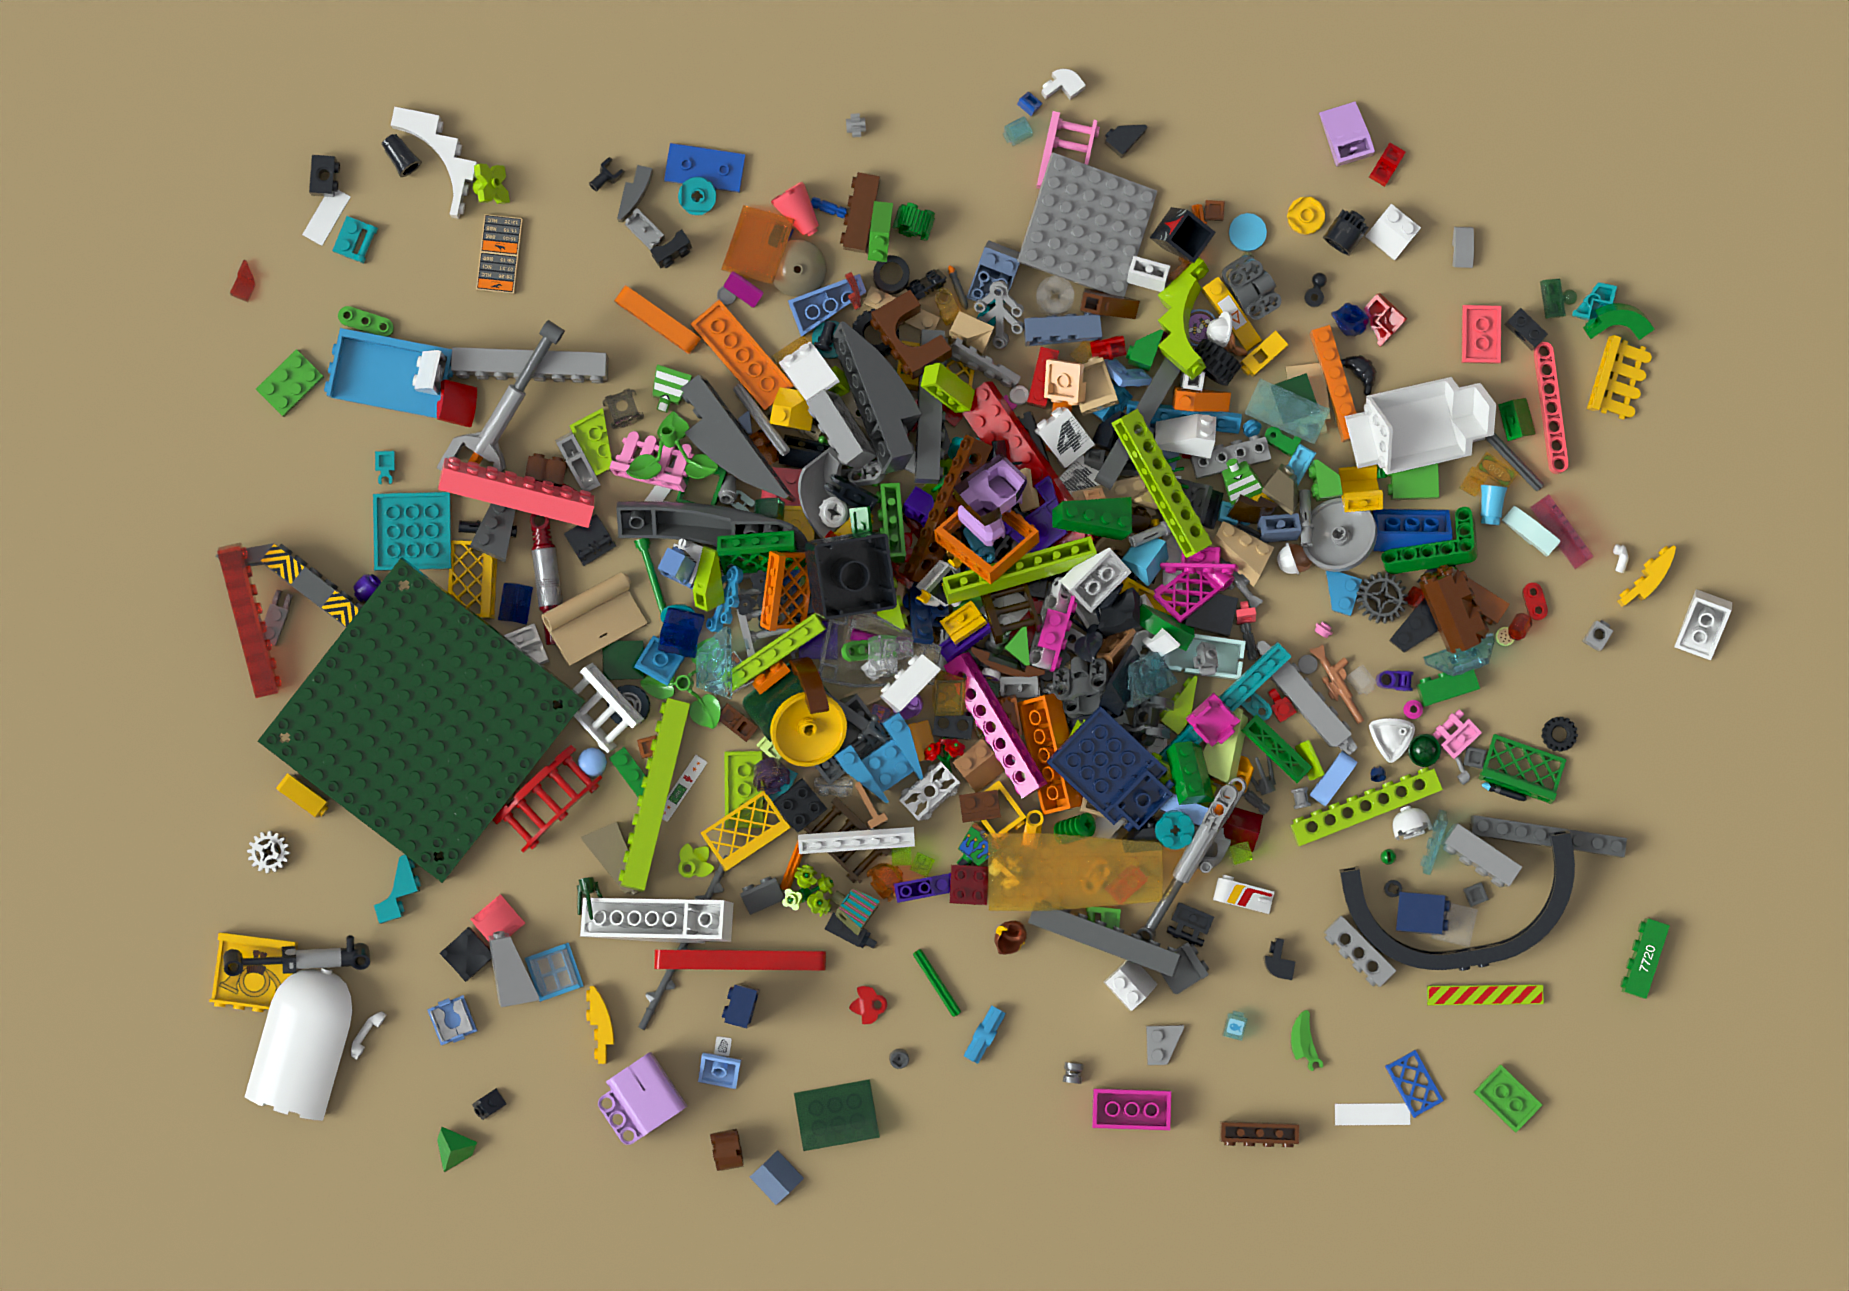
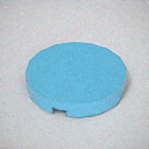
M1246 213L1239 215L1232 221L1228 234L1231 243L1237 249L1250 252L1262 246L1266 239L1267 230L1265 223L1260 217L1255 214Z

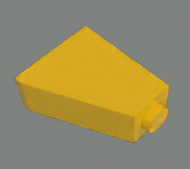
M287 773L276 787L278 791L316 818L319 815L322 817L329 809L327 807L329 804L327 800L293 774Z

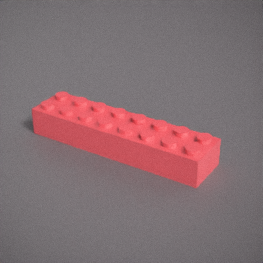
M456 457L444 459L439 477L438 490L587 528L589 527L594 509V495H591L588 491L580 490L578 492L569 486H555L550 481H535V478L530 476H524L523 478L517 476L514 472H500L497 468L487 466V468L480 467L478 463L461 462Z

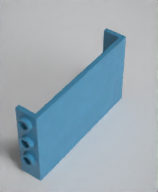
M340 328L337 344L334 343L332 348L334 360L329 364L328 373H330V379L325 383L324 392H327L326 395L329 398L437 418V402L441 400V389L439 396L418 392L415 390V386L412 385L415 374L418 375L419 367H417L418 357L422 356L423 351L434 350L441 351L447 358L443 380L452 378L454 375L451 371L452 349Z

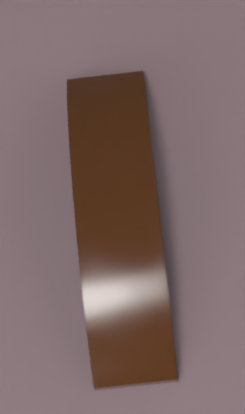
M971 647L970 650L985 665L1004 674L1018 677H1033L1045 673V670L1026 665L1023 672L989 661V652Z
M809 657L790 659L789 663L793 673L798 676L805 693V702L810 714L828 712L829 704L826 692L813 661Z

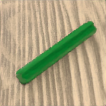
M918 949L913 953L914 958L953 1017L961 1013L960 1008L923 951Z

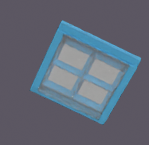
M569 943L525 958L540 1002L584 986Z

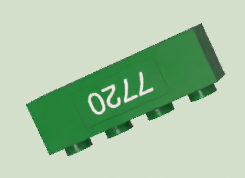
M1645 918L1644 921L1640 922L1638 927L1640 934L1638 940L1635 939L1632 946L1634 953L1632 958L1628 959L1626 965L1628 972L1621 980V992L1647 999L1670 925L1649 918Z

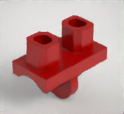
M1114 336L1090 342L1092 358L1099 356V358L1103 357L1110 361L1114 357L1127 355L1124 336Z

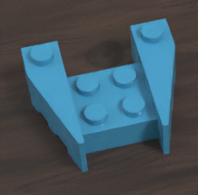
M899 712L894 713L881 722L891 739L864 758L860 759L850 744L834 755L841 768L856 781H860L861 785L885 803L889 801L883 792L912 772L916 774L918 779H923L910 728Z

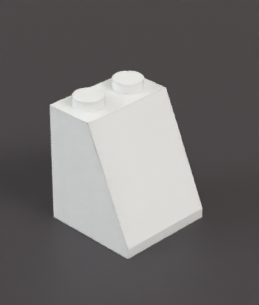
M1128 960L1104 981L1107 987L1130 1011H1133L1158 985L1141 965Z

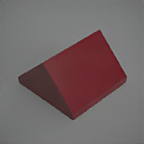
M1235 807L1230 817L1222 826L1225 838L1231 840L1229 846L1253 852L1260 834L1263 815Z

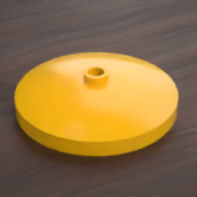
M804 692L791 696L779 706L771 722L770 736L774 748L787 762L803 767L815 766L830 759L840 749L846 736L847 721L842 708L832 697L826 695L829 704L828 712L810 714L805 702Z

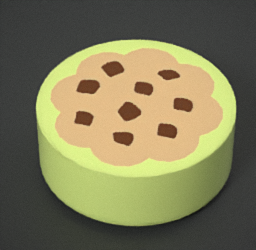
M1502 627L1497 630L1495 640L1501 646H1509L1515 640V633L1509 627Z

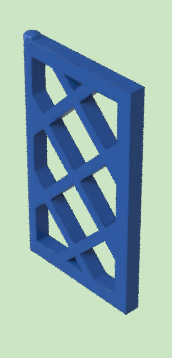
M1416 1050L1385 1066L1413 1118L1444 1101ZM1414 1056L1418 1062V1067L1408 1066V1058ZM1396 1065L1402 1066L1400 1078L1395 1077L1391 1070L1392 1067ZM1405 1068L1416 1071L1413 1082L1403 1079ZM1419 1072L1424 1073L1428 1080L1427 1086L1416 1083ZM1401 1082L1412 1084L1409 1096L1403 1092ZM1415 1086L1426 1088L1423 1100L1412 1097ZM1429 1090L1434 1091L1438 1100L1434 1102L1426 1101ZM1411 1100L1422 1102L1421 1109L1415 1112L1411 1106Z

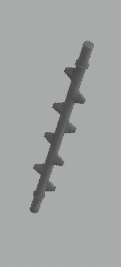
M721 864L717 871H715V875L705 895L696 896L695 900H711L714 893L724 891L720 884L725 873ZM680 943L677 950H689L687 948L689 943ZM666 969L656 992L646 993L645 996L650 1004L646 1008V1012L638 1026L640 1029H646L653 1013L655 1014L654 1011L664 991L675 989L676 986L671 978L676 969Z

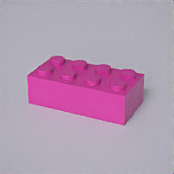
M1093 1088L1092 1128L1170 1130L1171 1091Z

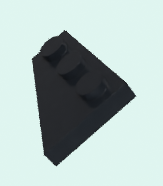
M1425 597L1389 640L1403 653L1439 631Z

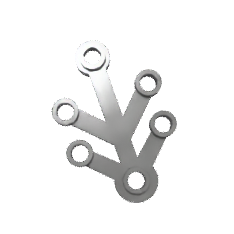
M1004 281L993 282L990 286V293L983 299L977 300L974 305L975 310L982 313L985 311L987 304L995 299V306L977 319L987 323L996 316V334L992 342L998 349L1005 348L1009 342V336L1004 332V318L1012 325L1011 329L1015 334H1020L1024 329V324L1015 318L1022 315L1024 307L1008 294L1009 288ZM1004 301L1012 308L1011 313L1004 307Z

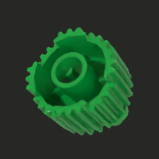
M913 203L901 204L892 228L899 229L898 233L910 238L912 236L921 237L920 240L927 241L935 221V213L926 209L922 211L918 209V205Z

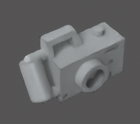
M1202 641L1196 648L1197 656L1193 658L1194 667L1199 669L1202 676L1215 675L1217 672L1216 668L1219 666L1216 647L1214 644Z

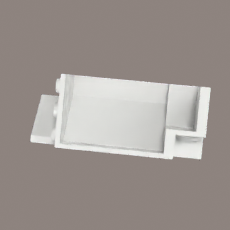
M1452 377L1366 396L1365 412L1344 416L1357 467L1359 469L1378 464L1388 475L1471 456L1473 442L1485 440V437L1494 435L1496 403L1481 383L1459 388Z

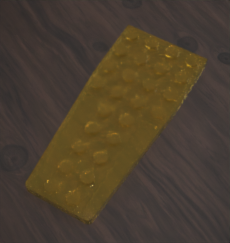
M988 833L989 911H1050L1159 902L1163 899V846L1160 842L1054 833Z

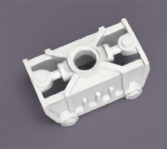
M942 762L936 765L931 764L927 769L928 772L923 775L922 780L919 779L910 788H905L901 793L902 796L899 800L918 821L928 820L932 812L949 796H954L958 793V787L961 783ZM943 767L945 770L942 773V778L933 781V776ZM952 778L955 780L947 789H940L944 781ZM927 786H933L936 792L934 796L927 797L924 789ZM920 793L917 796V801L910 802L909 804L905 803L913 794ZM927 801L926 808L917 816L915 812L921 802L924 804Z

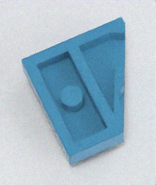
M1326 571L1332 611L1351 616L1357 598L1356 593L1359 591L1362 579L1341 572Z

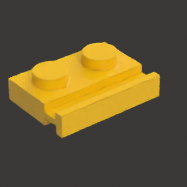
M972 600L939 621L955 645L987 624Z

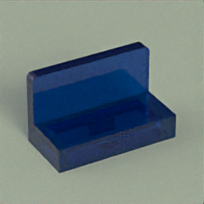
M504 583L498 620L527 625L533 587L516 583Z

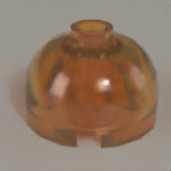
M879 863L867 871V877L871 876L873 880L870 883L882 899L888 898L887 902H890L896 898L894 884L903 882V872L898 866L894 867L889 863Z

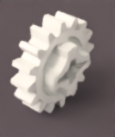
M268 831L266 836L264 832H261V838L254 836L256 842L249 843L252 849L247 850V852L252 853V856L248 860L255 861L252 864L253 867L259 865L258 871H262L265 868V872L269 873L272 868L274 872H277V866L283 868L282 862H288L285 855L290 854V852L286 851L289 844H283L285 838L279 839V833L272 836V831ZM266 839H270V841L268 842V844H265V845H261V844H260L262 841H264V840H266ZM278 844L280 845L281 853H278V850H277V845H278ZM271 847L273 854L266 857L265 849H270ZM256 851L260 853V861L257 858ZM270 860H278L272 865H267Z

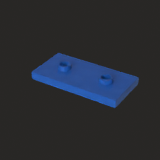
M670 143L664 181L683 184L689 178L699 176L711 181L715 189L740 193L745 154Z

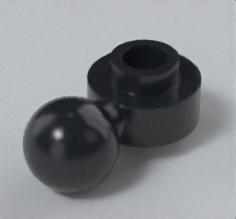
M1320 272L1313 275L1312 283L1314 287L1307 290L1304 296L1306 304L1310 307H1318L1324 300L1321 287L1326 285L1327 277ZM1312 294H1316L1318 296L1317 301H1312Z

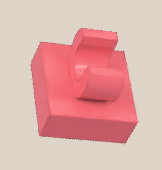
M1248 601L1240 602V609L1236 610L1235 618L1237 625L1256 622L1255 607L1249 608Z

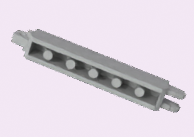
M1262 640L1257 642L1256 649L1263 656L1271 647ZM1287 661L1270 679L1330 747L1338 746L1346 754H1352L1358 747L1350 736V726L1344 720L1341 722L1337 718V715H1339L1332 706L1328 707L1324 703L1326 700L1319 691L1316 693L1311 688L1313 684L1307 677L1303 678L1299 674L1301 670L1294 662L1291 664Z

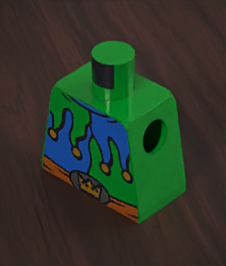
M974 822L958 848L963 855L956 863L969 866L973 862L979 866L1000 849L1002 845Z

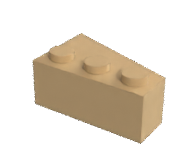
M1224 521L1210 547H1220L1221 558L1226 562L1229 561L1231 564H1236L1239 567L1238 573L1240 575L1243 574L1253 587L1274 549L1269 544Z

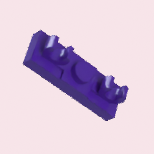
M983 614L982 616L987 622L985 626L956 645L949 637L936 647L947 663L990 634L989 622Z

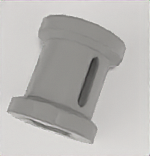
M1308 787L1291 790L1295 800L1294 809L1311 806L1307 796Z

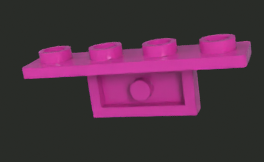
M1206 547L1188 558L1182 552L1181 563H1160V567L1162 570H1165V573L1184 571L1187 574H1194L1195 571H1203L1204 574H1214V571H1222V574L1231 575L1233 572H1239V567L1236 564H1220V547Z
M1074 596L1070 597L1066 613L1047 609L1037 646L1055 651L1050 668L1051 672H1054L1055 668L1059 669L1062 658L1059 657L1060 650H1064L1066 646L1065 632H1069L1071 628L1070 614L1075 613L1077 602H1074Z

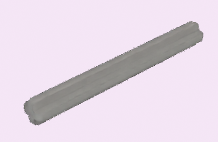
M737 384L733 391L778 452L785 456L789 453L790 448L773 425L770 424V421L744 386Z

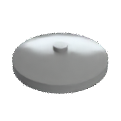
M1334 498L1321 503L1311 512L1312 524L1314 525L1312 530L1313 546L1303 547L1307 557L1317 567L1331 572L1347 571L1361 564L1370 555L1377 540V524L1370 511L1344 513L1342 498Z

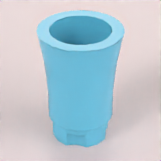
M1481 485V524L1500 525L1507 487Z
M965 527L963 535L972 551L987 563L994 561V546H986Z

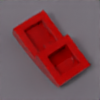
M1390 142L1369 175V178L1385 187L1406 152Z

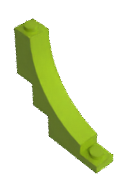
M1200 257L1158 294L1160 301L1168 309L1158 322L1169 335L1158 346L1163 355L1192 380L1206 368L1201 357L1193 350L1189 336L1190 314L1196 298L1202 290L1198 281L1209 272L1207 265Z

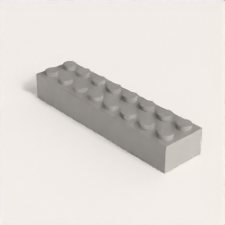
M452 347L451 371L459 379H469V376H476L477 379L488 380L489 377H496V380H508V377H513L517 380L534 350ZM547 351L532 378L538 382H545L546 379H554V382H565V379H571L574 383H584V380H591L592 383L603 384V381H608L609 358L606 353Z

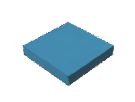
M653 635L634 667L668 686L685 659L686 653Z

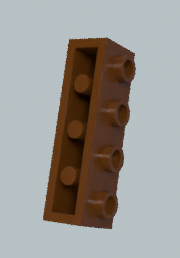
M1220 1121V1141L1224 1142V1145L1236 1146V1142H1243V1146H1255V1143H1263V1147H1274L1275 1143L1282 1144V1147L1293 1148L1294 1144H1299V1124Z

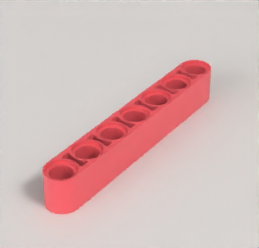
M1542 342L1534 349V361L1548 466L1552 473L1561 474L1568 468V455L1554 350L1550 343ZM1540 347L1547 349V356H1542L1539 353ZM1542 366L1550 368V375L1542 373ZM1545 385H1550L1553 388L1552 394H1547L1544 391ZM1547 404L1555 406L1554 413L1548 412ZM1551 422L1557 424L1558 430L1556 432L1550 430L1549 424ZM1553 441L1559 442L1561 446L1559 451L1552 448ZM1555 460H1560L1563 463L1561 470L1555 468Z

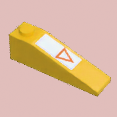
M1219 277L1202 288V293L1219 316L1225 311L1230 312L1233 320V335L1246 351H1249L1262 341Z

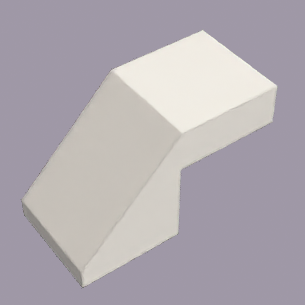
M1163 628L1152 639L1146 636L1142 640L1159 658L1180 646Z

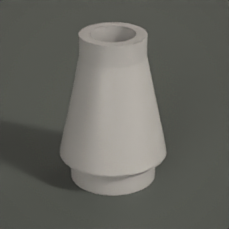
M732 475L725 476L718 493L719 500L724 504H732L737 499L736 478Z

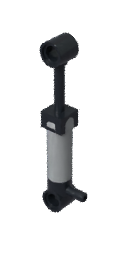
M349 935L346 937V948L296 950L295 946L282 947V956L243 958L239 950L230 949L223 955L224 972L229 976L241 974L243 966L282 964L283 974L296 973V969L352 966L357 970H363L370 965L369 947L364 943L354 944V936Z

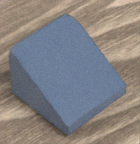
M747 411L738 418V422L748 435L751 436L753 434L751 415Z

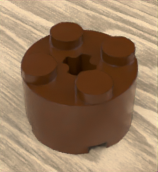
M737 1129L710 1134L713 1145V1158L717 1171L744 1167Z

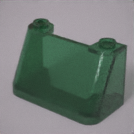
M790 663L786 664L790 669L788 674L762 694H759L754 689L742 701L744 710L769 742L772 741L770 736L771 722L779 706L791 696L804 692L798 676L793 673Z

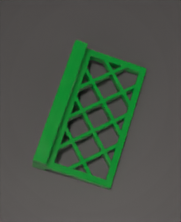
M794 530L717 536V553L720 556L724 575L730 569L727 566L731 563L742 569L743 574L757 573L758 570L767 572L768 564L766 562H768L769 554L766 552H797ZM759 555L763 557V559L760 561L755 557ZM738 557H741V558H743V559H745V560L742 561V562H740V561H738V560H736V559H737ZM749 562H752V563H754V564H756V565H755V566H748L747 564H748ZM785 562V567L788 568L792 563Z
M1493 734L1478 779L1552 804L1555 801L1557 788L1567 759ZM1496 740L1503 742L1506 750L1497 753L1494 747ZM1516 747L1522 749L1525 755L1517 760L1511 751ZM1508 752L1513 761L1504 765L1500 755ZM1533 754L1540 755L1543 762L1534 766L1529 756ZM1495 757L1501 766L1496 770L1488 767L1489 761ZM1526 758L1531 768L1522 772L1518 761ZM1552 760L1560 762L1559 770L1552 772L1548 762ZM1515 764L1519 774L1515 776L1509 775L1506 767ZM1545 765L1549 774L1540 778L1536 768ZM1533 770L1537 778L1533 782L1527 781L1524 776L1525 773ZM1551 776L1554 782L1553 789L1546 788L1542 780Z

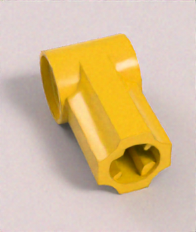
M1031 810L1026 816L1022 846L1038 848L1044 820L1043 814L1039 810ZM1032 813H1038L1041 817L1037 824H1033L1029 820Z

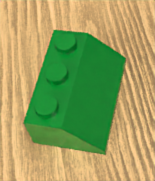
M1192 741L1176 742L1166 750V755L1179 805L1213 802L1215 798L1202 747Z

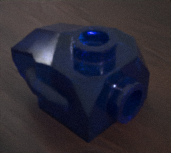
M1345 303L1339 310L1331 313L1339 329L1346 336L1361 335L1369 323V317L1357 305Z

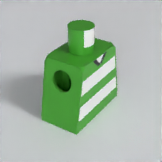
M657 364L652 393L654 398L660 399L657 410L667 413L670 403L679 405L683 398V391L680 388L693 379L692 375Z
M1235 458L1227 461L1228 469L1222 471V476L1231 506L1240 494L1251 498L1262 493L1263 485L1247 461L1238 463Z

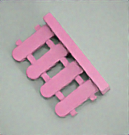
M635 431L630 432L627 438H623V450L621 455L616 456V461L618 462L612 461L609 467L615 476L681 492L685 491L687 485L683 477L687 478L688 476L685 472V467L688 463L679 450H675V446L671 448L663 446L661 459L658 462L662 470L657 476L651 479H636L628 475L626 470L634 460L633 457L637 447L642 448L640 455L649 454L653 456L654 452L659 450L658 442L654 436H648L645 442H641L639 434ZM689 444L682 445L686 455L692 460L694 454H692L691 446ZM672 455L677 456L674 467H668Z

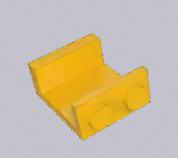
M1377 465L1359 469L1357 466L1338 468L1343 493L1341 498L1344 513L1383 509V492L1379 490L1377 482Z

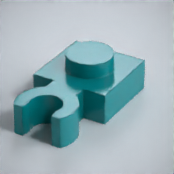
M375 451V471H381V474L378 476V483L382 485L384 477H388L389 484H393V477L390 475V471H395V451Z

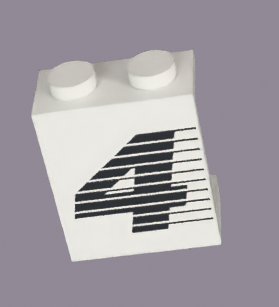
M1059 407L1051 413L1052 416L1049 419L1040 421L1037 424L1038 428L1034 432L1041 436L1056 456V461L1059 465L1066 468L1095 444L1069 409Z
M1083 455L1076 459L1060 477V480L1071 496V492L1100 485L1094 481L1099 471L1085 465V457Z

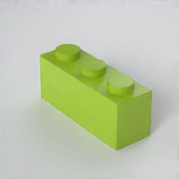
M941 363L925 366L921 382L922 388L955 413L971 410L975 390L968 383L962 381L955 373H952Z

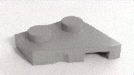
M1184 1025L1146 1026L1147 1065L1168 1064L1182 1034Z

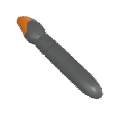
M950 265L948 267L949 277L952 279L961 306L967 310L968 302L957 277V271Z

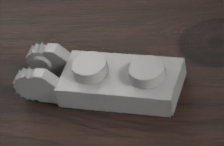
M277 590L274 594L272 604L270 603L257 640L274 646L278 643L293 595L288 594L283 608L277 606L281 597L280 590Z

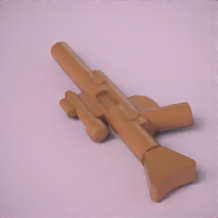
M1324 645L1310 649L1309 651L1319 659L1332 681L1329 683L1328 677L1322 678L1323 683L1326 684L1330 691L1328 693L1330 698L1338 701V696L1340 695L1357 724L1363 722V717L1351 699L1353 695L1344 682L1347 676L1344 667L1349 662L1343 657L1336 665L1331 666L1325 656Z

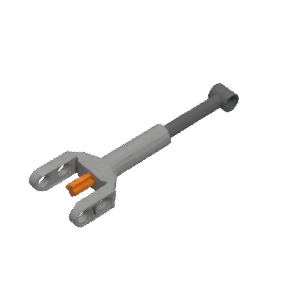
M550 320L546 321L539 333L543 336L515 384L508 386L483 430L455 437L440 460L437 469L441 471L444 459L457 457L464 444H466V447L474 451L468 462H475L480 465L483 458L490 462L493 461L494 465L492 467L497 468L498 471L503 472L506 465L498 440L526 395L524 390L551 344L554 343L556 345L565 332L564 329Z
M1233 778L1218 792L1206 812L1200 827L1192 838V842L1188 845L1172 872L1174 878L1147 923L1136 932L1139 936H1142V931L1149 933L1150 938H1142V941L1149 943L1150 940H1154L1156 928L1183 883H1189L1220 829L1244 794L1247 784L1243 778ZM1234 781H1239L1242 784L1241 791H1237L1236 787L1232 785Z

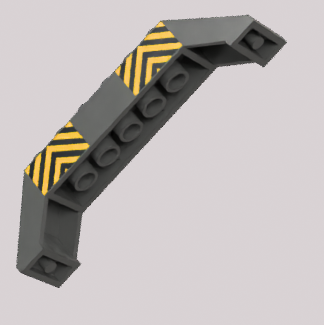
M273 543L219 552L215 556L235 571L240 567L265 565L344 627L349 625L363 607L358 602L356 604L351 602L353 598L343 590L338 592L336 590L338 586L328 579L325 581L321 579L323 575L313 567L308 569L306 567L308 563L297 555L295 557L291 556L293 552L283 544L278 546Z

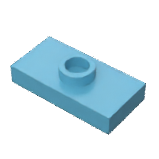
M1300 443L1287 465L1294 470L1298 485L1316 452Z

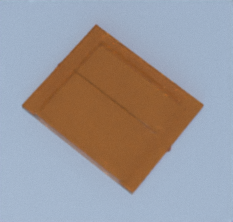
M743 205L721 270L730 273L735 271L746 278L773 285L795 220Z

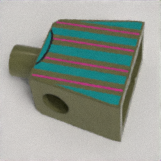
M854 888L850 890L847 896L837 890L831 898L833 902L839 905L835 914L836 917L856 935L860 934L880 903V900Z

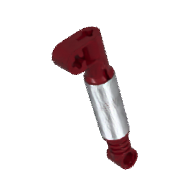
M532 514L530 523L531 531L534 532L532 536H535L533 538L535 543H533L531 552L535 571V583H537L538 607L543 614L562 604L563 601L560 590L556 548L552 541H550L552 539V536H549L551 531H548L551 529L550 519L544 517L545 523L538 526L535 524V518L540 515ZM543 622L546 645H556Z

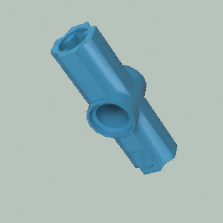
M991 1005L984 1020L977 1027L964 1057L977 1064L979 1063L985 1050L990 1046L997 1034L996 1030L1006 1013Z

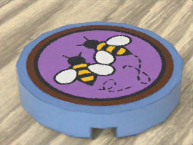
M1196 309L1191 311L1189 336L1192 346L1197 347L1202 339H1208L1206 336L1207 327L1216 318L1207 310Z

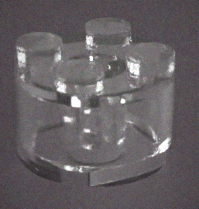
M1055 275L1044 279L1039 284L1036 292L1038 309L1047 316H1063L1073 305L1075 294L1070 282L1063 277ZM1052 293L1059 294V300H1057L1056 298L1052 300Z

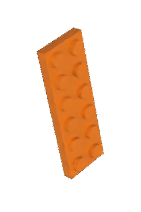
M720 300L715 302L690 324L764 411L773 405L779 387L788 389L794 387Z

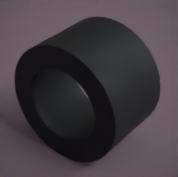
M888 255L887 262L878 261L875 264L873 278L879 290L893 295L902 292L907 287L910 272L907 263L902 258ZM888 262H895L902 268L903 276L896 284H887L880 277L882 266Z

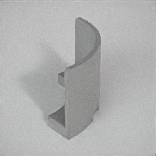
M831 447L802 469L798 482V494L802 510L809 524L820 538H824L830 530L834 532L839 528L827 527V525L822 523L819 516V507L822 505L823 500L836 497L825 490L824 485L830 483L838 489L841 488L840 485L833 482L830 478L833 473L841 476L842 463L837 457L839 454ZM846 503V505H847V507H848V517H847V519H846V521H847V520L850 518L849 509H850V508H855V507H853V506H851V505H849V504ZM834 508L827 510L831 513V517L832 515H839L834 511Z

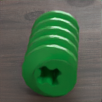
M1083 813L1059 821L1054 826L1055 838L1062 844H1069L1091 837L1096 831L1095 819L1089 813Z

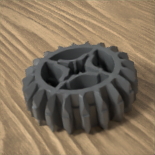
M1378 572L1377 579L1374 574H1371V582L1365 578L1364 583L1366 586L1363 584L1359 585L1363 592L1357 591L1356 593L1362 596V598L1356 599V602L1363 603L1358 609L1365 608L1366 610L1362 615L1365 616L1369 613V621L1376 617L1375 623L1377 624L1380 618H1382L1383 624H1386L1387 617L1393 622V614L1399 618L1401 615L1398 610L1401 612L1405 611L1401 604H1408V601L1402 600V598L1408 597V594H1402L1401 592L1406 589V586L1399 588L1398 585L1402 581L1399 580L1395 583V575L1388 579L1389 573L1387 572L1384 578H1382L1381 572ZM1382 583L1379 592H1368L1373 584ZM1388 584L1395 590L1397 598L1388 593ZM1383 592L1384 597L1387 598L1388 600H1387V601L1384 600L1383 603L1381 604L1380 599L1377 598L1376 596H1377V595L1380 596L1381 593ZM1367 598L1376 602V612L1369 606ZM1385 604H1396L1391 612L1382 613Z

